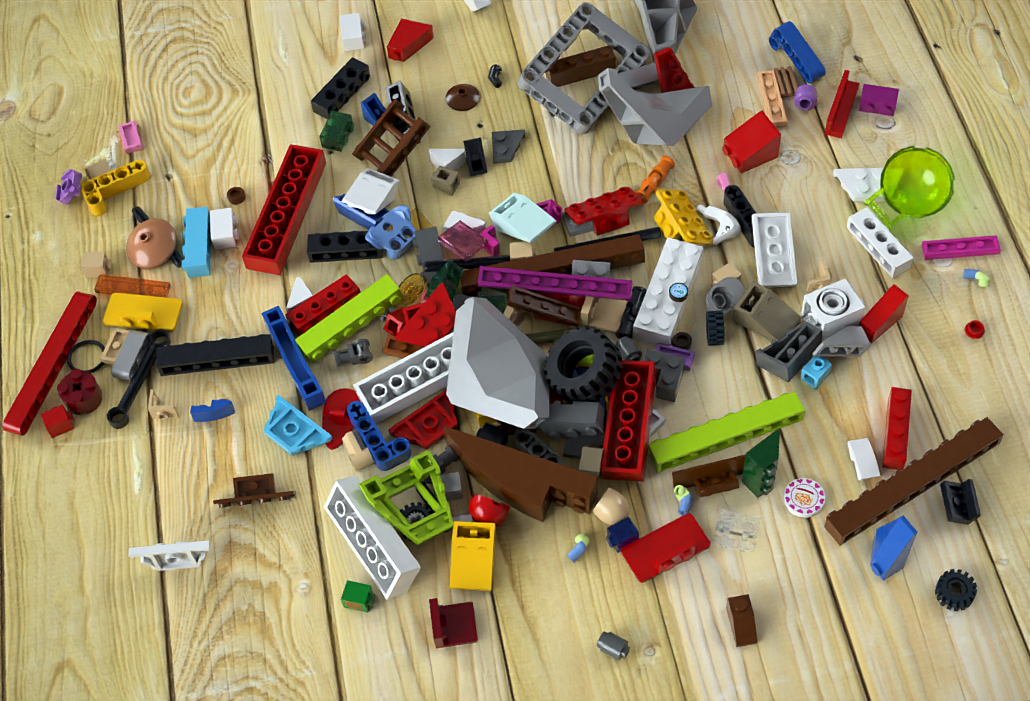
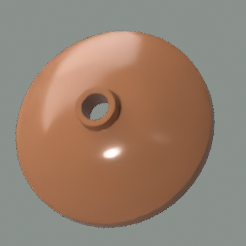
M159 218L149 219L140 223L128 237L126 243L128 259L135 266L142 269H152L162 265L171 257L177 243L176 231L170 223Z

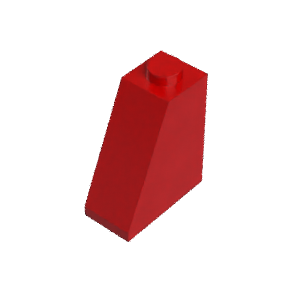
M401 18L387 45L388 58L405 62L434 38L432 25Z
M895 284L888 289L860 320L859 326L863 327L871 343L903 317L909 295Z

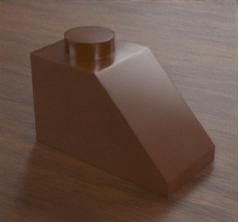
M749 594L728 598L726 610L736 647L757 644L755 618Z

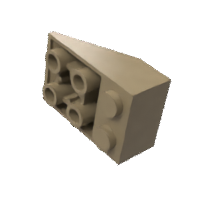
M753 281L734 307L732 321L773 341L786 336L788 331L798 325L802 317L770 289Z

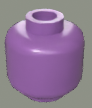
M809 84L799 86L794 97L796 107L804 111L813 109L818 98L816 88Z

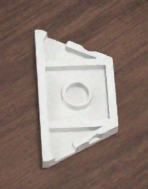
M904 167L834 169L833 176L840 180L842 188L848 192L853 202L890 201L900 177L903 175Z
M209 540L198 542L179 541L176 544L158 543L155 546L129 548L128 556L130 558L140 557L141 563L151 566V568L157 571L195 568L200 566L201 560L205 557V551H209Z

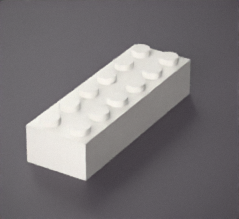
M667 237L633 325V339L654 345L661 343L671 346L702 262L703 246ZM683 283L688 287V297L685 301L674 302L670 299L669 288L672 284Z
M453 333L353 385L360 401L364 404L375 424L447 387Z
M356 475L336 480L324 505L325 510L385 598L388 600L406 594L421 568L418 561L413 557L389 521L379 514L368 502L359 487L361 481Z

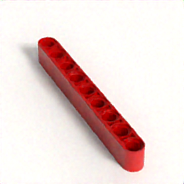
M79 291L74 293L3 421L4 431L21 436L28 432L65 364L69 351L74 347L96 306L97 298L95 295Z

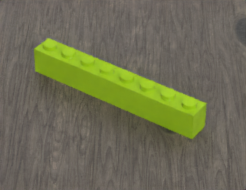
M795 391L783 393L777 398L764 400L755 406H747L739 412L728 413L717 420L711 419L706 424L692 426L686 431L673 433L664 439H656L648 444V455L657 473L800 422L804 419L805 409Z

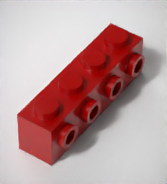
M347 274L286 313L288 325L298 336H301L361 293L360 288Z

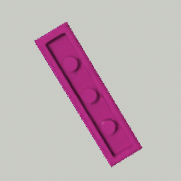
M997 235L922 241L921 244L925 260L1000 254L1001 251Z

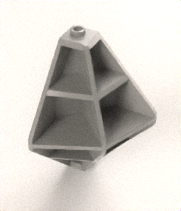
M634 0L641 14L653 63H655L654 53L667 47L671 48L676 54L697 11L695 2L693 0Z
M607 68L598 75L600 92L630 140L635 144L674 146L712 106L709 86L651 94L634 91L615 69Z
M470 297L466 299L465 304L456 310L446 395L453 405L523 429H535L549 418L550 385L545 379L546 374L544 373V366L547 365L545 364V352L486 298Z

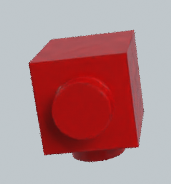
M63 404L41 413L45 427L52 438L74 429L72 412L70 410L66 411Z

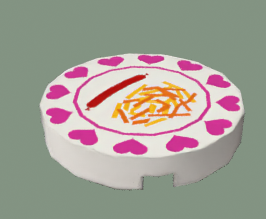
M807 478L793 480L787 485L783 501L792 514L808 518L822 510L825 503V493L817 482Z

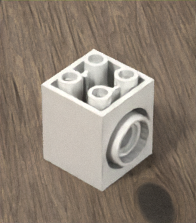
M846 279L806 294L804 296L801 317L804 322L806 321L822 329L823 342L846 326H859L860 320L863 318L865 303L856 295L854 287Z

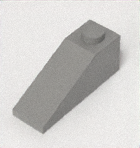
M850 325L824 340L812 354L814 357L861 356L871 344L862 326Z

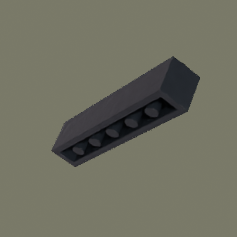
M260 334L250 337L241 336L232 339L223 338L215 341L165 345L157 347L156 367L161 376L273 364L274 344L270 334Z

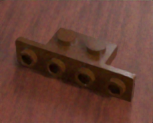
M746 454L672 472L673 487L675 488L677 485H682L685 488L694 486L700 497L739 488V481L736 476L743 474Z
M274 473L233 478L235 498L213 500V504H219V508L231 507V502H239V505L251 504V500L259 499V503L271 502V498L279 497V501L291 500V495H296V491L276 493Z

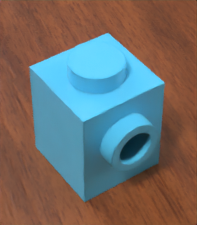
M813 356L802 368L800 379L814 389H817L830 375L832 364L824 357Z

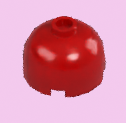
M472 494L468 509L474 521L495 523L497 527L506 520L511 507L502 502L499 505L493 499Z

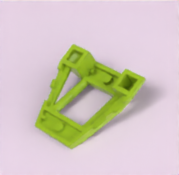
M429 450L413 457L408 466L381 479L376 475L359 483L360 489L375 510L417 545L453 528L454 524L449 504L446 500L444 484L440 476V467ZM429 475L439 503L421 483ZM415 487L435 513L410 524L390 498Z

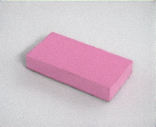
M135 121L118 125L127 154L144 149Z

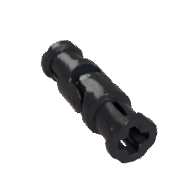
M639 286L632 288L631 299L626 303V308L620 320V328L615 333L618 339L624 336L632 339L633 325L647 292L645 288Z

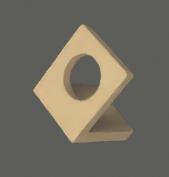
M79 157L89 180L111 171L106 159L86 167L82 157Z
M823 259L819 260L818 273L821 279L808 281L807 294L830 285L832 279L831 270L826 267ZM816 284H822L817 288H812Z
M151 389L148 410L152 418L160 420L178 418L179 414L175 405L157 406L158 397L154 389Z

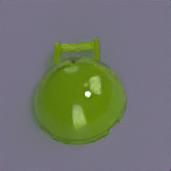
M910 146L900 149L887 160L881 172L880 189L870 196L864 204L875 212L889 230L905 217L925 218L932 216L944 209L954 194L953 181L955 176L952 167L940 153L926 147L923 149ZM880 195H883L887 204L900 214L894 220H891L874 201Z

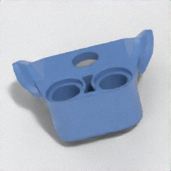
M400 205L382 216L383 220L376 227L372 226L365 236V239L375 248L380 250L386 249L387 256L393 260L401 258L413 246L412 238H415L414 231L416 230L410 222L411 212L405 205ZM390 224L393 226V230L387 232L383 229V226Z

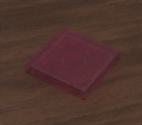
M461 220L438 236L437 239L440 244L465 262L487 246L489 241Z

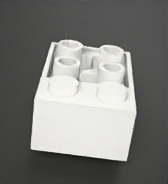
M367 168L359 174L342 199V202L347 203L349 207L360 208L367 214H376L395 200L400 180Z

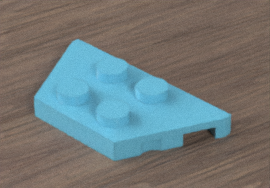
M279 394L276 396V404L270 412L269 421L266 423L263 431L266 436L286 452L294 456L333 440L332 435Z

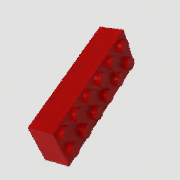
M622 360L623 369L619 372L621 377L619 381H616L614 390L611 389L600 471L606 480L644 482L657 370L654 361Z

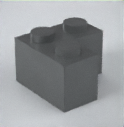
M647 349L644 361H654L657 370L656 398L675 402L685 369V358Z

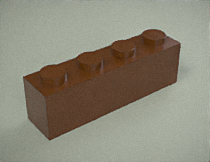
M608 45L561 58L547 72L546 78L556 87L596 77L607 68L616 69V57L611 46Z

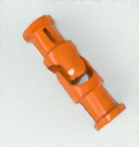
M669 156L661 157L658 166L651 170L647 178L642 182L641 188L635 191L643 199V203L646 204L649 201V196L655 193L657 187L667 177L668 171L674 168L675 162Z

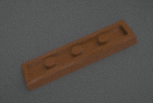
M515 286L510 287L507 300L508 306L576 327L580 325L582 307Z

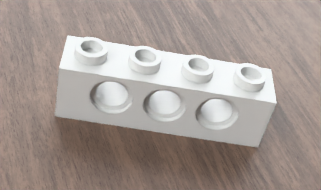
M866 207L849 216L847 229L891 278L911 268L912 254L901 245L898 238L889 232L887 226L878 220L875 213Z

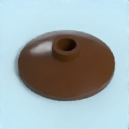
M469 84L455 85L446 94L448 106L457 111L470 110L480 100L477 88Z

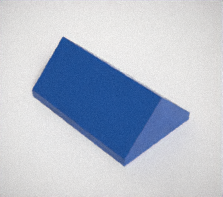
M346 194L333 197V202L341 215L367 230L372 226L376 227L383 220L382 216L389 212V210L383 208L376 214H367L360 208H352L347 203L342 202ZM385 224L383 229L386 231L390 224Z

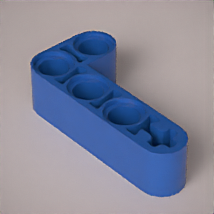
M791 21L773 30L769 37L770 46L775 51L783 48L807 83H812L825 76L826 71L823 64Z
M353 401L348 405L347 411L350 422L358 432L364 446L369 449L374 463L379 470L388 471L410 459L411 448L407 439L400 437L386 443L364 404L360 401ZM364 427H370L367 430H362ZM373 442H379L377 445H371ZM400 448H405V449H406V450H404V451H402V452H399V451H398V449H400ZM383 457H387V458H388V459L385 460V461H381V460H380V459L383 458Z

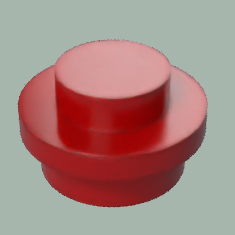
M973 320L966 324L965 333L972 339H979L984 335L985 328L980 321Z

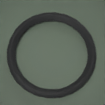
M85 340L77 343L68 353V366L71 370L76 369L72 365L71 357L78 347L84 344H95L103 352L105 349L104 345L95 340ZM101 361L93 369L81 371L93 373L100 369L104 363Z

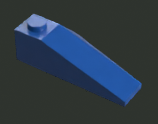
M904 515L879 527L873 539L870 565L874 574L880 576L883 581L904 568L917 535L916 529Z

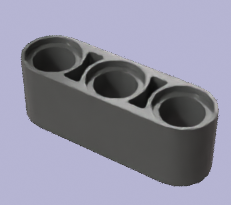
M520 429L515 433L516 450L561 464L560 456L527 429Z

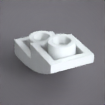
M868 438L847 441L851 461L855 462L858 480L879 477L878 464Z

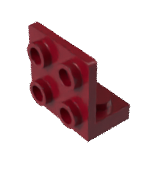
M437 598L429 599L433 639L436 649L478 642L473 602L443 606L439 605Z

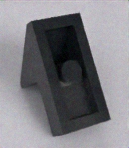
M481 137L464 140L466 162L470 176L488 173Z

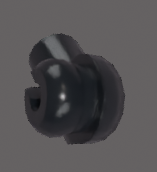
M497 64L490 67L488 79L495 88H499L502 85V82L497 77L501 74L499 71H502V68Z

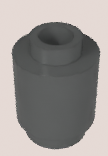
M624 336L616 342L623 360L640 361L642 352L633 339Z
M604 631L596 645L600 648L601 652L618 661L621 658L625 659L630 650L628 641L612 632L607 633Z

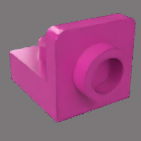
M550 199L536 204L556 220V224L560 223L563 208L555 201Z
M491 225L483 229L479 234L480 246L490 255L498 256L500 254V243L496 238L495 226Z

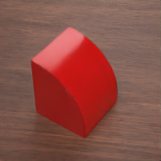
M402 308L387 315L383 330L393 336H396L406 325Z

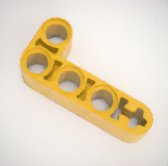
M136 160L83 182L81 191L91 213L95 216H100L107 210L104 199L147 182L150 179V173L144 161Z

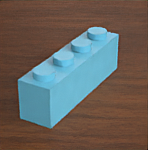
M208 207L186 209V216L183 217L186 230L183 231L185 245L182 246L185 260H182L183 271L187 272L188 277L209 276L211 269L210 212Z

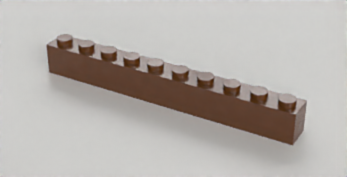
M639 234L485 267L571 275L573 260L610 263L611 270L644 263L645 249ZM480 267L458 272L463 295L481 297L510 290L479 287Z
M988 417L981 421L976 420L969 429L960 430L953 439L943 441L939 448L934 451L933 449L927 451L920 460L915 459L911 461L907 468L897 470L886 481L885 479L881 480L874 489L870 491L865 490L855 501L850 500L839 511L834 510L830 512L826 517L825 529L841 546L999 445L1004 434Z

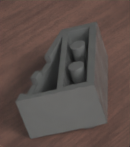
M436 226L414 231L415 238H412L414 249H418L419 255H416L419 266L423 268L425 261L444 260ZM423 269V272H421L422 282L426 283L428 288L439 286L441 282L444 285L449 284L447 271L424 272Z
M805 321L788 331L783 338L775 339L766 348L756 350L757 366L789 383L822 343V329Z

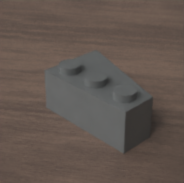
M555 401L554 404H549V418L541 423L539 428L551 440L569 437L577 438L584 435L594 436L604 433L607 412L599 402L573 401V405L561 404V401Z

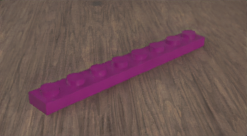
M480 266L478 286L510 289L511 286H515L532 292L630 301L632 280Z

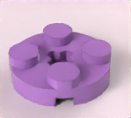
M68 169L61 177V180H63L62 184L56 187L55 199L68 205L74 196L77 197L81 191L79 184L82 173Z

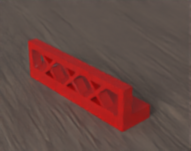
M844 70L825 128V135L841 139L860 85L858 82L848 80L849 70Z

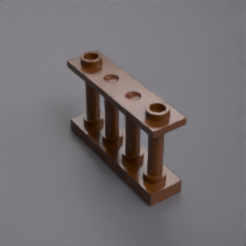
M396 98L388 105L385 112L352 153L361 161L366 158L378 168L377 172L390 177L394 175L431 127L420 117L415 121L403 112L402 109L405 106ZM397 116L411 126L405 135L391 125ZM386 130L400 140L394 149L381 139ZM375 144L389 154L383 163L370 153Z

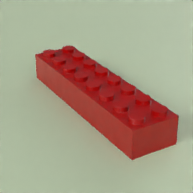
M289 145L243 252L242 258L246 269L281 276L326 166L323 150Z

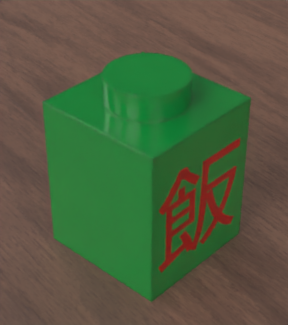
M347 580L341 596L343 607L368 613L369 607L373 606L375 601V594L371 585Z

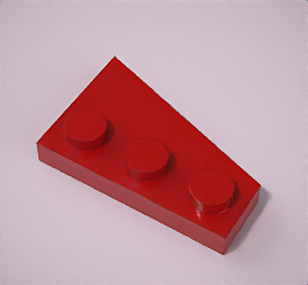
M667 47L654 53L661 93L695 88L671 48Z

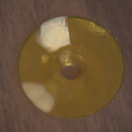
M411 274L401 282L399 288L404 298L400 300L398 305L408 306L421 295L425 285L424 277L421 274Z

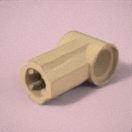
M350 431L346 433L342 440L355 471L374 464L371 453L367 447L365 448L358 432Z

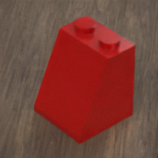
M762 110L724 138L722 150L731 159L733 166L742 174L778 158L781 133Z

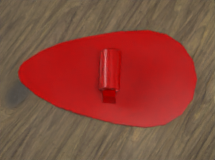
M349 388L333 391L326 399L323 408L322 428L332 435L333 440L325 443L330 450H334L342 445V438L354 428L350 422L347 407L353 401H360L355 390Z

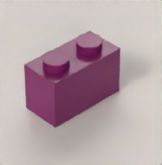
M863 84L859 111L894 116L899 89Z

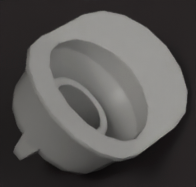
M726 277L719 281L709 290L706 296V310H722L723 315L730 313L745 293L742 283L733 277Z

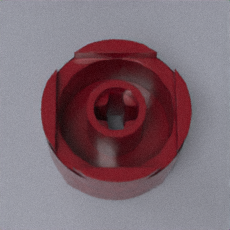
M74 369L57 386L62 402L72 414L91 413L102 402L101 388L95 377L87 371Z

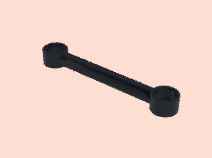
M156 329L150 334V348L117 407H113L108 411L107 420L113 428L121 429L128 424L129 417L127 412L157 358V347L171 344L166 330ZM158 337H166L163 342L155 343ZM124 414L121 420L112 421L115 415Z

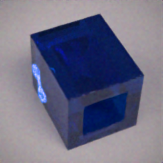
M629 517L607 528L606 540L611 548H615L617 553L621 552L622 547L639 539V532Z

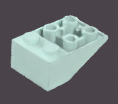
M513 193L489 212L496 231L529 243L535 241L556 223L553 217L529 198L517 193Z

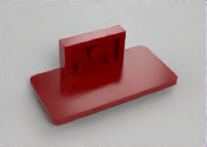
M621 187L617 191L606 192L602 196L588 198L586 201L578 204H571L564 211L577 225L592 221L594 233L598 236L630 225L628 208L642 204L643 199L630 187Z
M687 513L622 547L621 554L640 583H644L710 548L711 542L693 515Z

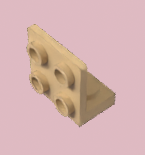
M586 297L581 310V325L616 333L620 328V320L627 301Z

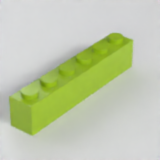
M386 274L296 338L295 341L310 362L314 363L330 350L337 348L341 342L352 337L362 327H366L373 319L384 314L391 306L398 304L404 298L401 290L389 275Z

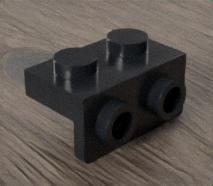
M967 479L962 484L944 481L940 484L948 522L969 525L981 516L972 479Z

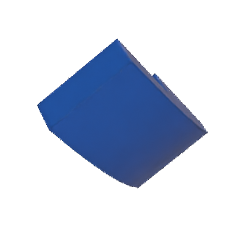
M219 399L212 400L211 406H191L190 413L194 422H207L228 417L235 413V409L231 401Z

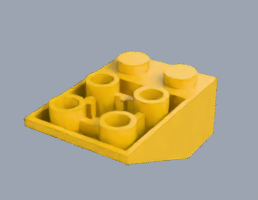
M454 521L450 589L491 591L497 536L495 523Z

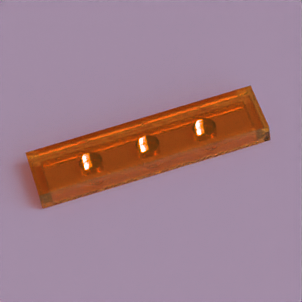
M99 274L94 290L96 293L111 295L113 293L167 298L171 285L169 282Z

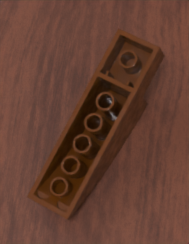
M445 426L444 434L447 446L453 449L461 464L478 483L507 505L540 522L544 521L551 501L559 507L567 506L573 508L577 513L590 514L598 494L597 476Z

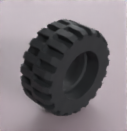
M589 327L571 329L572 332L567 331L562 334L563 337L557 338L554 342L555 345L548 350L549 355L545 358V364L547 365L544 366L545 379L550 387L569 403L573 404V401L599 402L600 398H605L609 395L608 392L611 389L614 390L616 381H619L621 377L619 372L623 369V364L621 363L622 355L618 347L598 329ZM594 354V360L590 368L581 376L573 378L576 365L583 358Z

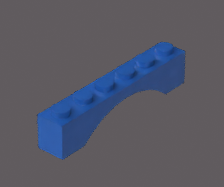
M276 306L261 313L265 325L308 411L325 404L326 400L323 391L305 361L280 307Z

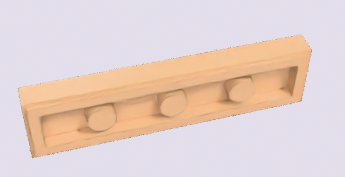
M775 71L757 72V79L767 117L775 127L787 126L788 120Z

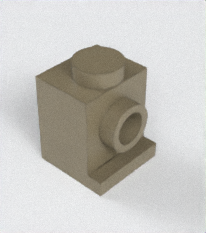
M439 166L431 176L433 187L448 192L449 195L453 196L460 184L459 172Z

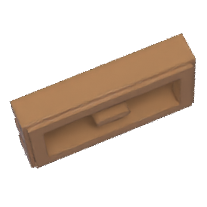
M788 66L787 69L781 67L780 70L774 68L781 98L795 96L798 87L791 66ZM781 74H782V76H783V80H784V83H785V87H786V89H787V93H785L784 88H783V84H782V81H781V78H780V75H781ZM787 74H788V76H789V80H790V83H791L793 92L791 91V87H790V84H789V81H788V78H787Z

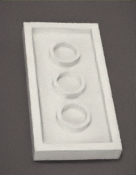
M790 212L753 214L752 226L758 284L766 288L796 286L797 276Z

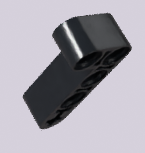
M729 185L724 191V206L737 219L741 226V232L748 243L755 248L752 215L757 213L741 189L736 185Z

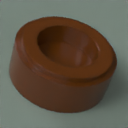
M233 187L228 190L227 198L231 204H241L245 200L246 196L242 188Z

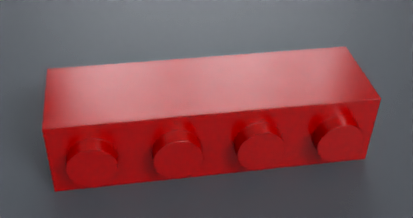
M891 387L887 405L882 468L903 470L907 460L911 389Z

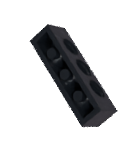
M352 57L311 100L313 112L330 120L358 92L359 88L369 80V66Z
M398 81L386 87L388 103L390 104L396 98L405 106L402 111L416 121L411 95L404 84ZM398 116L393 121V126L404 135L411 127Z
M368 231L308 234L307 254L310 263L382 258V250L375 248L365 239Z

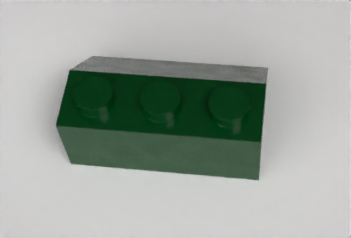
M778 430L746 452L741 482L757 498L763 494H769L774 488L779 459L780 432Z

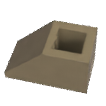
M583 446L579 471L594 476L600 475L603 454L602 446Z

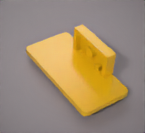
M658 189L656 191L662 206L653 218L666 239L668 237L678 240L682 236L685 242L691 244L713 245L711 233L704 225L703 220L699 217L695 207L691 204L684 191Z
M113 293L110 297L103 323L107 326L148 330L164 329L168 332H173L176 328L183 302L181 299Z

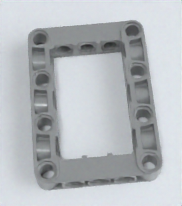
M587 2L582 3L526 66L518 80V87L579 134H586L609 107V104L598 89L588 103L582 107L544 78L543 74H547L558 61L562 52H566L577 39L581 30H590L599 40H603L611 46L612 50H616L625 57L615 69L618 74L642 67L650 54L647 46Z

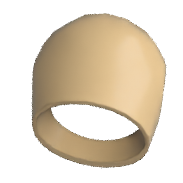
M608 488L594 507L593 512L604 523L617 525L627 518L630 506L623 495L612 488Z

